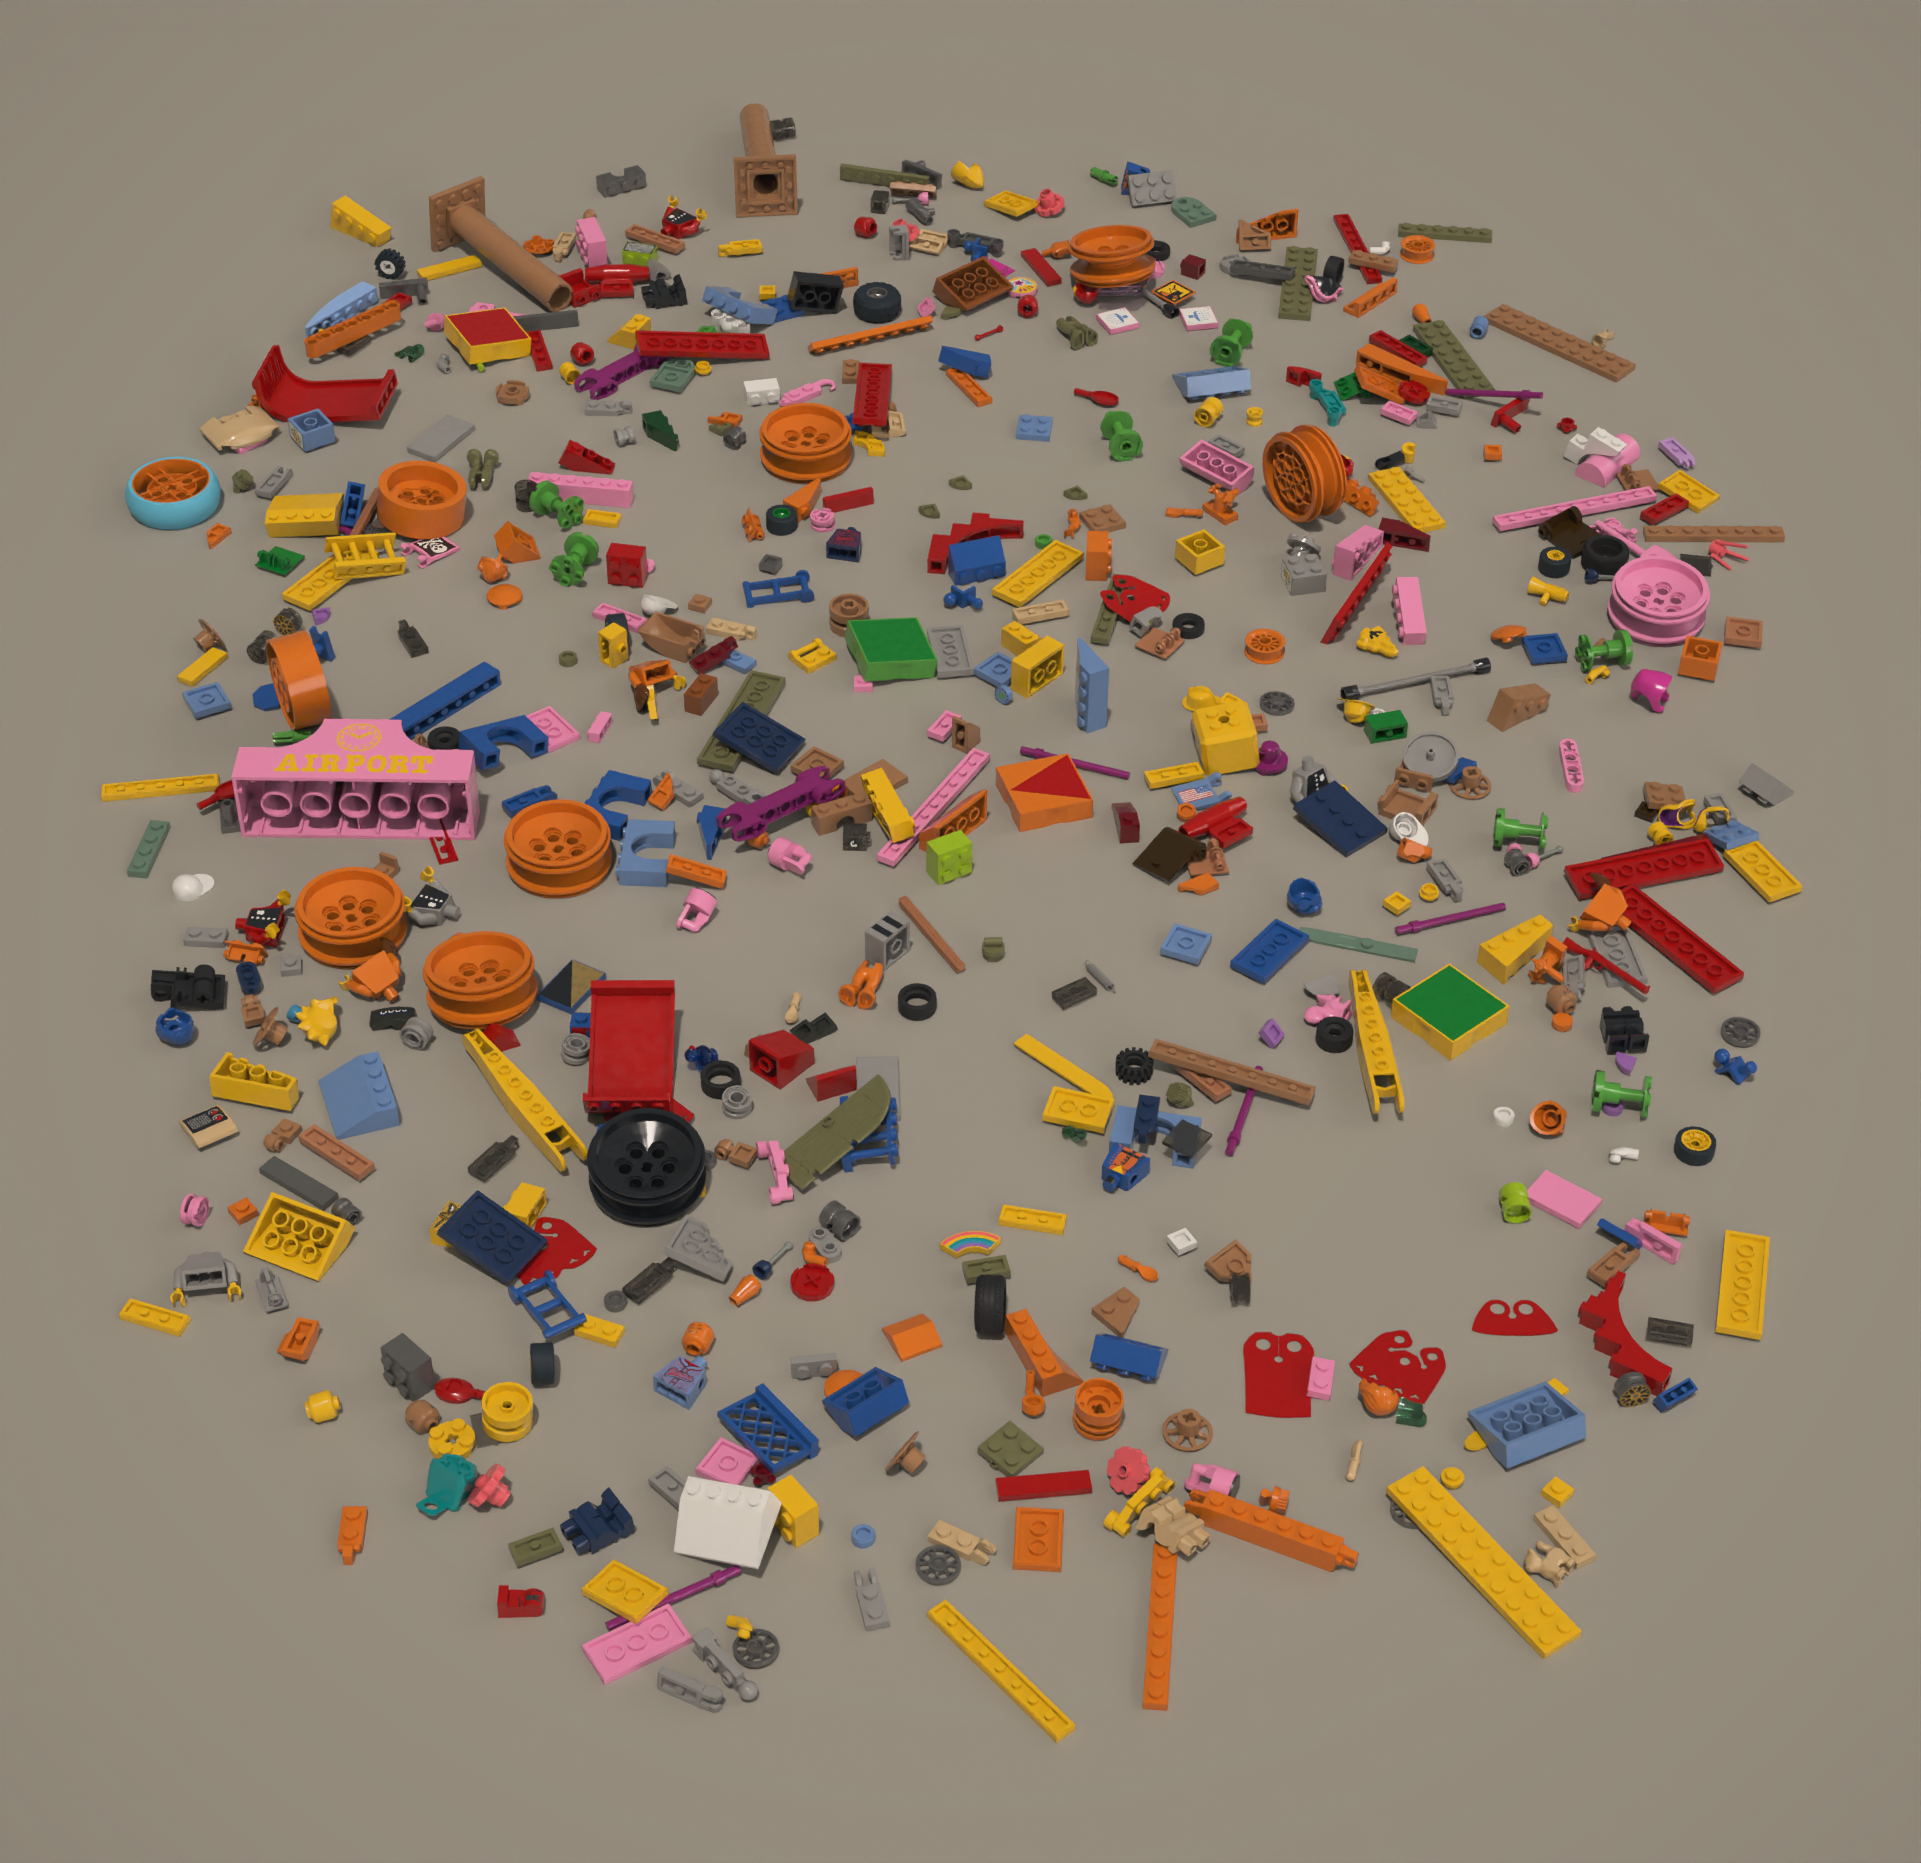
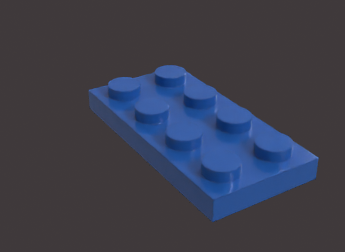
M1275 919L1230 961V967L1264 984L1309 941V935Z

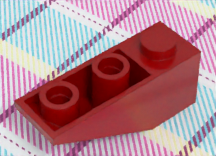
M569 440L558 461L559 464L572 471L610 475L616 464L610 459L572 440Z

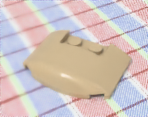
M245 406L246 410L238 411L232 415L223 416L220 419L211 418L200 428V431L217 450H222L221 446H231L232 450L259 443L271 437L272 431L274 429L278 431L280 426L261 407Z

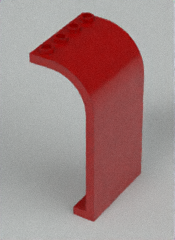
M279 345L271 347L255 378L252 380V387L255 389L257 398L263 408L269 414L284 422H288V418L318 408L331 422L380 420L398 385L394 369H388L384 378L328 381L302 379L292 373L286 366Z
M591 980L588 1095L583 1093L585 1113H623L639 1108H656L672 1112L675 980Z

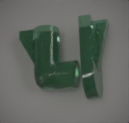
M421 344L407 346L394 354L400 359L408 356L409 362L412 363L423 355L424 347Z
M1400 1397L1396 1423L1415 1427L1424 1426L1427 1422V1415L1423 1412V1405Z

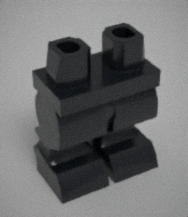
M680 274L674 276L673 285H669L664 279H657L656 281L650 280L648 281V286L641 287V294L645 305H654L655 309H660V306L666 307L670 303L673 306L686 304V289Z
M1624 1006L1621 1008V1011H1614L1611 1007H1603L1600 1030L1604 1036L1607 1053H1616L1617 1051L1624 1053L1626 1050L1628 1052H1647L1649 1034H1644V1023L1640 1017L1639 1010H1633L1631 1006Z

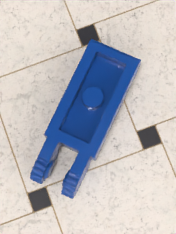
M544 785L502 801V808L512 818L530 805L547 800H556L557 794L551 791L550 786Z

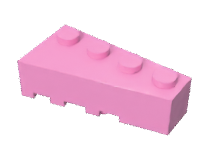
M1364 525L1335 545L1334 558L1331 564L1333 567L1332 574L1352 581L1382 547L1384 531Z
M1396 577V583L1392 585V602L1396 622L1399 627L1398 636L1401 638L1403 645H1423L1427 632L1418 577Z

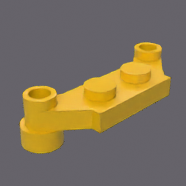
M1159 1467L1154 1468L1149 1474V1480L1126 1502L1122 1512L1119 1514L1117 1511L1112 1510L1106 1516L1103 1526L1110 1531H1116L1122 1537L1127 1536L1132 1528L1130 1522L1137 1515L1140 1516L1143 1509L1148 1507L1152 1500L1155 1502L1162 1492L1170 1493L1175 1486V1482L1165 1475L1166 1473Z

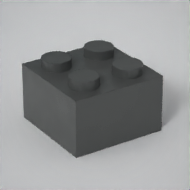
M401 1333L381 1347V1362L384 1367L383 1376L388 1384H393L398 1388L399 1393L403 1397H408L413 1402L435 1389L431 1357L404 1333Z

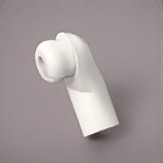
M1627 1147L1612 1149L1609 1152V1161L1619 1164L1621 1157L1637 1160L1639 1150Z

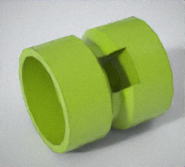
M1511 1182L1501 1187L1499 1196L1505 1220L1514 1224L1527 1221L1532 1215V1209L1528 1200L1529 1195L1526 1186L1519 1182Z

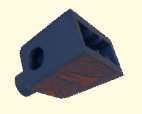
M848 527L847 530L836 529L826 543V558L859 563L861 532L857 531L854 527Z

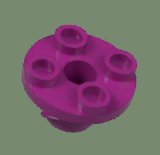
M1268 740L1263 742L1261 748H1258L1260 764L1254 769L1262 776L1286 771L1288 765L1286 753L1280 750L1278 743Z

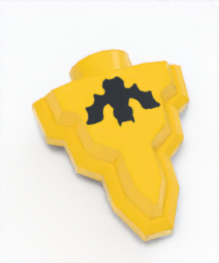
M1380 626L1372 629L1364 628L1359 635V640L1356 642V646L1363 651L1368 650L1372 653H1381L1390 658L1398 655L1399 652L1390 641L1387 632Z

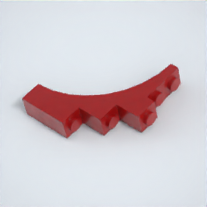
M973 512L970 524L953 523L950 535H932L927 558V573H946L948 568V546L951 544L997 535L1000 536V539H1023L1024 521L990 518V514Z
M1618 1270L1613 1278L1609 1277L1604 1292L1600 1291L1597 1297L1591 1295L1587 1302L1583 1301L1578 1310V1314H1581L1579 1324L1595 1331L1593 1339L1596 1340L1594 1349L1611 1357L1609 1360L1611 1376L1618 1379L1629 1372H1640L1643 1374L1651 1394L1658 1396L1667 1388L1673 1368L1647 1353L1632 1338L1625 1327L1619 1310V1296L1624 1288L1626 1273Z

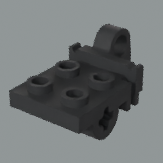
M206 964L199 965L195 968L194 973L187 972L185 967L184 971H179L180 967H176V971L152 970L151 996L154 1000L162 1002L168 1000L171 996L170 1008L173 1007L177 1009V1002H181V1006L223 1009L225 975L215 974L212 966ZM162 990V991H165L166 993H164V994H159V993H157L156 991Z

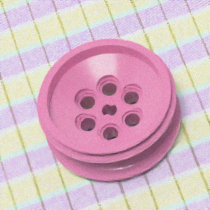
M1644 556L1627 562L1615 574L1612 581V594L1608 602V612L1614 626L1618 630H1627L1633 641L1657 647L1675 646L1685 643L1687 635L1694 637L1702 629L1706 619L1705 610L1710 600V590L1704 576L1690 564L1666 556Z

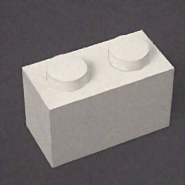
M777 378L744 381V397L747 406L779 403L780 388Z

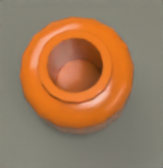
M704 1322L689 1324L681 1340L685 1351L693 1356L706 1354L714 1340V1332Z

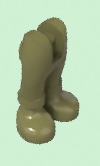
M1067 316L1066 320L1059 318L1056 321L1057 327L1071 337L1070 345L1073 349L1079 350L1084 342L1088 346L1096 344L1098 340L1097 332L1085 324H1081L1076 318Z
M471 449L467 453V460L471 465L468 475L469 486L471 489H476L477 482H481L482 489H486L492 477L493 467L499 461V454L493 449L487 450L484 455L483 471H481L482 454L477 449Z

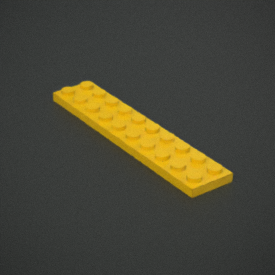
M1424 1466L1387 1486L1386 1493L1543 1659L1581 1636L1582 1631Z

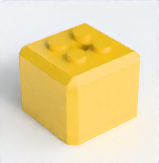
M1241 700L1196 709L1192 713L1195 745L1205 775L1210 776L1215 772L1225 774L1256 768L1260 764L1257 732L1248 703Z

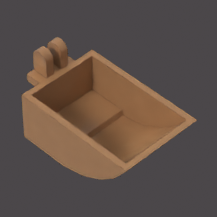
M657 611L638 630L645 642L655 651L667 658L687 663L693 658L696 652L705 644L703 626Z

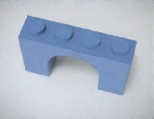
M706 286L702 302L749 323L774 324L778 309L767 304L741 300V292L730 287Z
M628 819L627 827L623 828L624 840H621L620 845L622 852L618 853V864L620 865H616L615 871L616 877H619V885L667 887L669 873L665 871L668 859H647L637 856L636 853L646 848L673 849L676 837L675 821Z
M1118 1105L1109 1141V1151L1115 1142L1132 1150L1135 1139L1139 1137V1131H1134L1137 1108ZM1158 1112L1155 1132L1167 1135L1175 1144L1172 1166L1194 1168L1201 1134L1202 1118Z

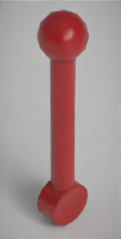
M999 325L994 330L981 335H975L974 338L976 341H979L982 337L997 331L1002 332L1003 327Z

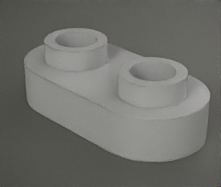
M824 1227L813 1228L809 1232V1241L815 1244L817 1255L827 1257L828 1263L839 1261L841 1258V1246L830 1231Z

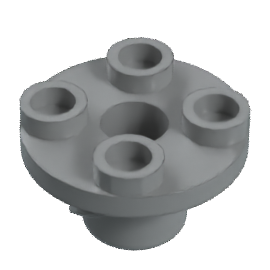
M1290 533L1287 539V544L1293 548V551L1290 553L1291 556L1317 554L1318 556L1321 547L1314 543L1315 540L1308 536L1301 538L1296 534Z

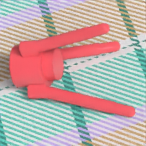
M1717 539L1712 541L1709 546L1708 552L1711 554L1710 557L1717 560L1728 570H1731V567L1719 558L1720 556L1723 557L1725 554H1729L1749 561V558L1727 550V547H1725L1748 548V545Z

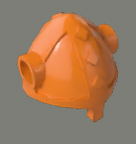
M498 554L497 559L482 556L478 563L477 570L481 571L483 578L488 583L499 579L505 580L508 567L501 561V554Z
M1551 1100L1544 1101L1536 1105L1531 1111L1530 1124L1540 1134L1558 1136L1564 1133L1562 1128L1566 1122L1567 1112L1557 1102Z

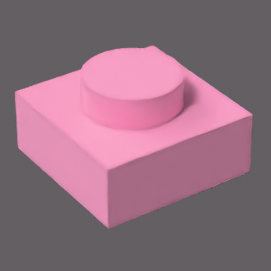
M928 296L917 306L921 317L932 314L936 308L932 299Z
M862 675L854 676V692H873V681H864Z

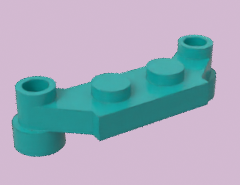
M1311 380L1309 384V389L1311 390L1310 398L1314 400L1319 399L1327 411L1328 425L1332 427L1337 426L1341 416L1346 414V407L1335 391L1323 388L1321 380Z

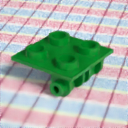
M1355 371L1334 382L1341 401L1358 393L1363 398H1368L1371 394L1370 391L1361 388Z
M275 546L269 552L265 550L258 551L257 557H259V561L255 566L285 576L305 558V555Z

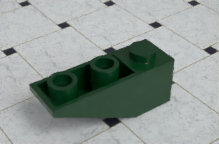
M661 410L642 414V428L647 437L673 451H677V444H679L678 435L674 434L673 427L669 425L667 416H664Z

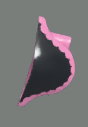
M1306 275L1304 278L1310 287L1313 297L1319 302L1337 301V294L1343 291V287L1330 278Z

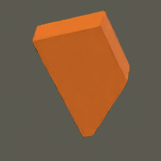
M730 412L721 413V416L708 417V423L725 425V423H730L733 425V428L739 426L743 421V415Z
M216 523L206 531L209 549H213L232 533L231 528Z
M669 773L664 776L647 800L649 804L662 811L666 809L675 796L672 777Z
M1208 872L1178 884V891H1194L1195 894L1204 895L1219 888V882Z

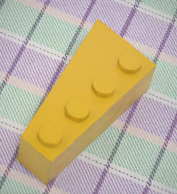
M346 195L332 203L331 228L375 247H379L390 240L391 227Z
M882 767L860 775L864 792L872 802V813L892 843L915 836L913 831L915 822L912 816L909 817L906 807L901 803Z
M1539 914L1479 945L1477 963L1504 985L1508 982L1510 976L1517 974L1520 967L1527 965L1530 962V958L1537 956L1544 949L1547 939L1552 936L1554 925Z
M230 1052L225 1053L209 1075L211 1096L287 1111H291L299 1099L297 1078L276 1070L268 1071L261 1064L257 1066L252 1065L248 1059L243 1057L240 1059L234 1058Z

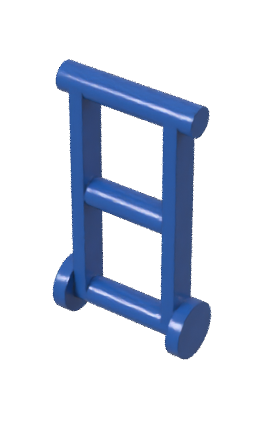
M799 570L795 576L751 583L744 581L742 585L747 607L752 608L754 605L793 599L811 602L814 599V592L808 587L807 582L810 578L808 571ZM801 584L802 590L780 592L779 586ZM771 587L773 589V595L752 597L751 590Z
M550 1270L544 1271V1277L517 1289L514 1286L508 1287V1293L514 1304L522 1303L544 1330L542 1334L545 1339L587 1321L585 1314H578L557 1289L555 1278ZM546 1286L555 1299L534 1307L525 1295ZM562 1305L572 1318L550 1327L541 1314Z

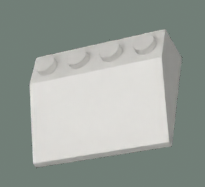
M688 1476L680 1497L674 1552L680 1555L759 1569L782 1502L768 1490Z

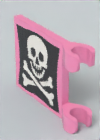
M446 537L420 539L410 544H401V548L405 549L401 551V554L404 556L410 555L413 550L421 554L418 556V560L422 561L418 563V566L421 568H426L431 562L460 551V547Z

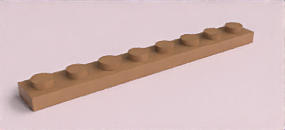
M1651 525L1643 527L1645 542H1712L1717 539L1725 542L1785 541L1783 528L1778 526Z
M1156 1038L1149 1050L1148 1057L1158 1061L1167 1062L1178 1067L1187 1068L1305 1105H1310L1316 1088L1312 1085Z

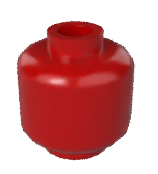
M859 217L854 223V231L857 236L870 238L876 233L877 224L871 217Z
M1027 294L1018 300L1017 309L1019 314L1029 318L1037 313L1038 301L1033 295Z
M578 342L572 346L570 356L574 362L580 365H588L593 361L594 351L586 343Z

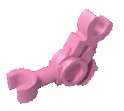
M1616 518L1605 519L1604 524H1607V526L1622 534L1632 542L1637 541L1638 538L1634 537L1638 533L1637 529L1627 530L1623 528V525ZM1595 525L1589 526L1601 535H1608Z

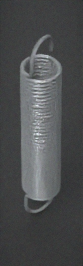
M1089 962L1086 965V969L1108 991L1112 989L1115 991V985L1093 963L1090 964Z

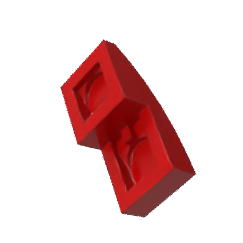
M1287 367L1286 382L1295 386L1306 385L1309 387L1311 380H1321L1322 373L1302 367Z

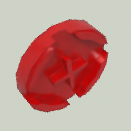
M1403 380L1398 387L1399 394L1405 400L1414 404H1426L1431 395L1430 392H1427L1426 386L1414 380L1409 382Z
M816 1263L805 1264L803 1268L799 1269L798 1267L792 1273L790 1288L799 1299L805 1301L823 1300L831 1295L834 1290V1275L824 1265Z

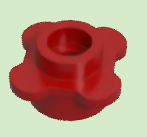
M1566 417L1561 419V423H1557V427L1561 428L1563 432H1571L1577 429V425L1574 424L1575 421L1572 418Z

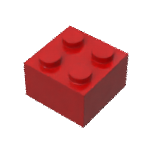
M611 543L606 554L608 584L643 588L648 576L646 547Z

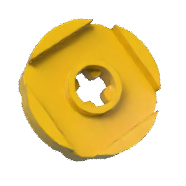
M457 1418L453 1421H447L430 1429L428 1444L430 1453L435 1459L441 1458L443 1454L460 1455L467 1459L472 1454L471 1450L476 1446L474 1430L465 1424L463 1419ZM452 1439H455V1440H456V1443H455V1444H452L451 1442H448V1441H449V1440H452Z

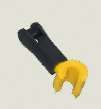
M1412 442L1404 443L1401 451L1377 459L1375 466L1379 467L1380 470H1386L1404 462L1413 463L1416 444Z

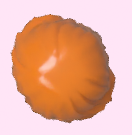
M1364 1378L1360 1381L1358 1390L1361 1392L1363 1403L1369 1412L1376 1416L1389 1415L1396 1409L1399 1403V1395L1395 1390L1392 1391L1388 1387H1379L1374 1382L1368 1383Z

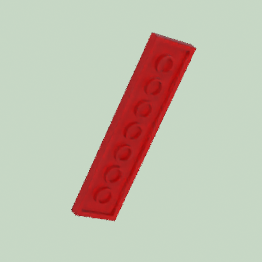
M636 330L635 332L639 356L761 360L769 359L770 354L765 334Z
M859 363L853 424L858 426H887L892 364Z
M1388 542L1385 544L1332 620L1320 643L1328 644L1330 640L1334 642L1346 624L1345 622L1349 620L1352 612L1354 613L1372 584L1375 583L1385 568V564L1392 555L1390 550L1393 545Z
M1705 838L1565 866L1564 873L1577 897L1581 900L1595 897L1600 890L1597 883L1590 877L1591 873L1605 876L1610 881L1611 886L1621 890L1631 884L1641 888L1721 872L1724 869V864L1710 840Z
M1631 884L1621 889L1628 905L1622 915L1632 921L1629 926L1710 992L1715 994L1743 979L1744 972L1637 886Z

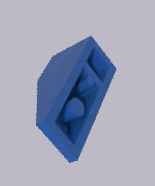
M943 345L941 347L938 362L970 375L988 378L991 367L989 354Z
M348 481L340 526L353 528L361 513L365 484Z
M704 805L702 811L698 812L697 824H699V831L707 860L712 859L725 830L717 826L716 817L726 808ZM727 816L723 819L722 823L727 821Z

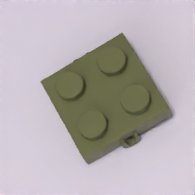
M1008 1421L980 1444L977 1452L990 1462L989 1464L992 1469H998L1005 1476L1011 1477L1017 1476L1043 1454L1044 1448L1013 1422Z

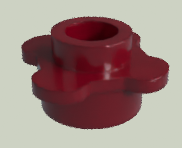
M763 1463L756 1464L750 1470L754 1477V1485L772 1484L776 1481V1476Z

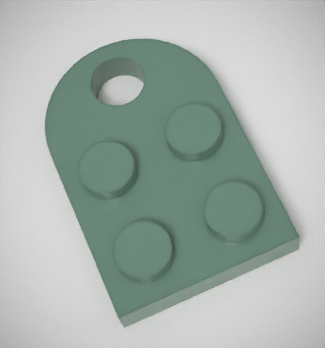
M1177 198L1171 205L1172 213L1190 228L1216 221L1217 215L1195 198Z
M685 358L669 359L661 365L650 379V386L680 393L694 376L695 365L691 360Z

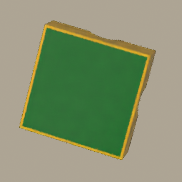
M1449 963L1395 997L1392 1002L1391 1018L1410 1032L1420 1036L1429 1046L1451 1061L1471 1048L1480 1039L1488 1037L1505 1026L1510 1006Z

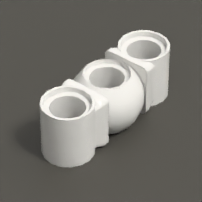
M715 309L711 312V326H715L717 331L750 334L749 322L729 315V313H725L720 309Z

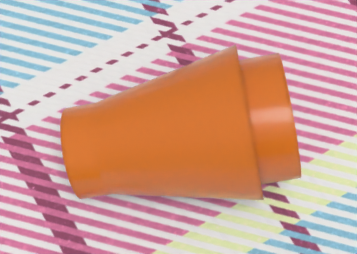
M1419 303L1413 307L1412 315L1419 322H1432L1426 305Z
M751 1274L747 1277L744 1276L728 1298L733 1305L738 1307L744 1301L758 1294L761 1284Z

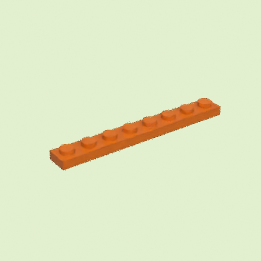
M930 315L813 342L808 346L809 353L815 352V354H819L829 348L830 350H836L840 348L839 346L845 345V347H849L859 341L862 344L872 338L879 340L884 338L885 335L892 337L902 331L909 333L914 331L915 328L920 330L926 329L933 322V319Z
M1154 1543L1142 1709L1167 1711L1177 1552L1172 1554L1168 1551L1169 1546Z

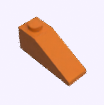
M817 478L783 500V505H789L797 511V522L808 517L813 511L821 495V479Z

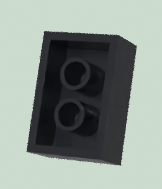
M794 271L787 301L790 309L837 314L844 285L840 276Z

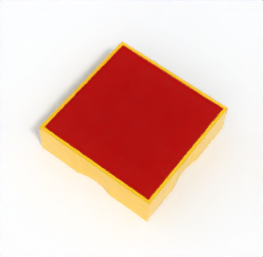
M505 307L445 315L444 334L459 349L460 354L469 365L499 359L530 356L531 338Z

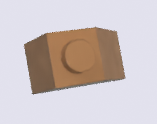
M954 716L952 718V748L968 754L980 743V727Z

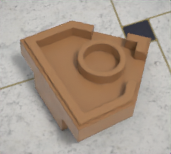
M1236 1239L1204 1264L1219 1281L1250 1285L1252 1282L1251 1254Z

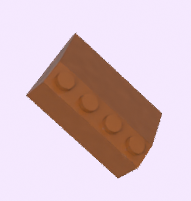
M983 256L936 278L932 292L943 303L968 311L1012 290L1014 286Z

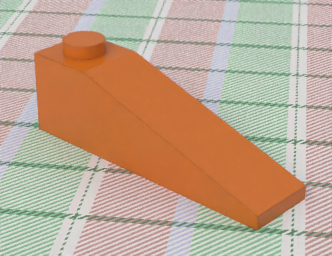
M1282 210L1249 224L1270 232L1271 240L1296 238L1299 210ZM1239 228L1236 231V244L1239 243Z

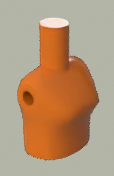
M1069 241L1053 243L1049 249L1041 251L1042 256L1045 257L1052 254L1053 257L1063 258L1065 255L1070 254L1068 250Z

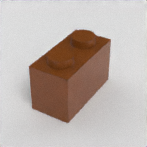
M703 673L699 674L684 693L685 712L699 716L704 714L718 696L717 677Z

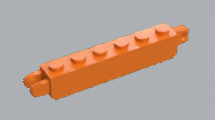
M1196 1489L1191 1490L1189 1496L1192 1500H1187L1184 1504L1185 1510L1200 1516V1519L1205 1522L1204 1526L1329 1572L1334 1571L1336 1565L1354 1568L1358 1560V1552L1346 1546L1343 1537L1211 1489L1208 1493Z

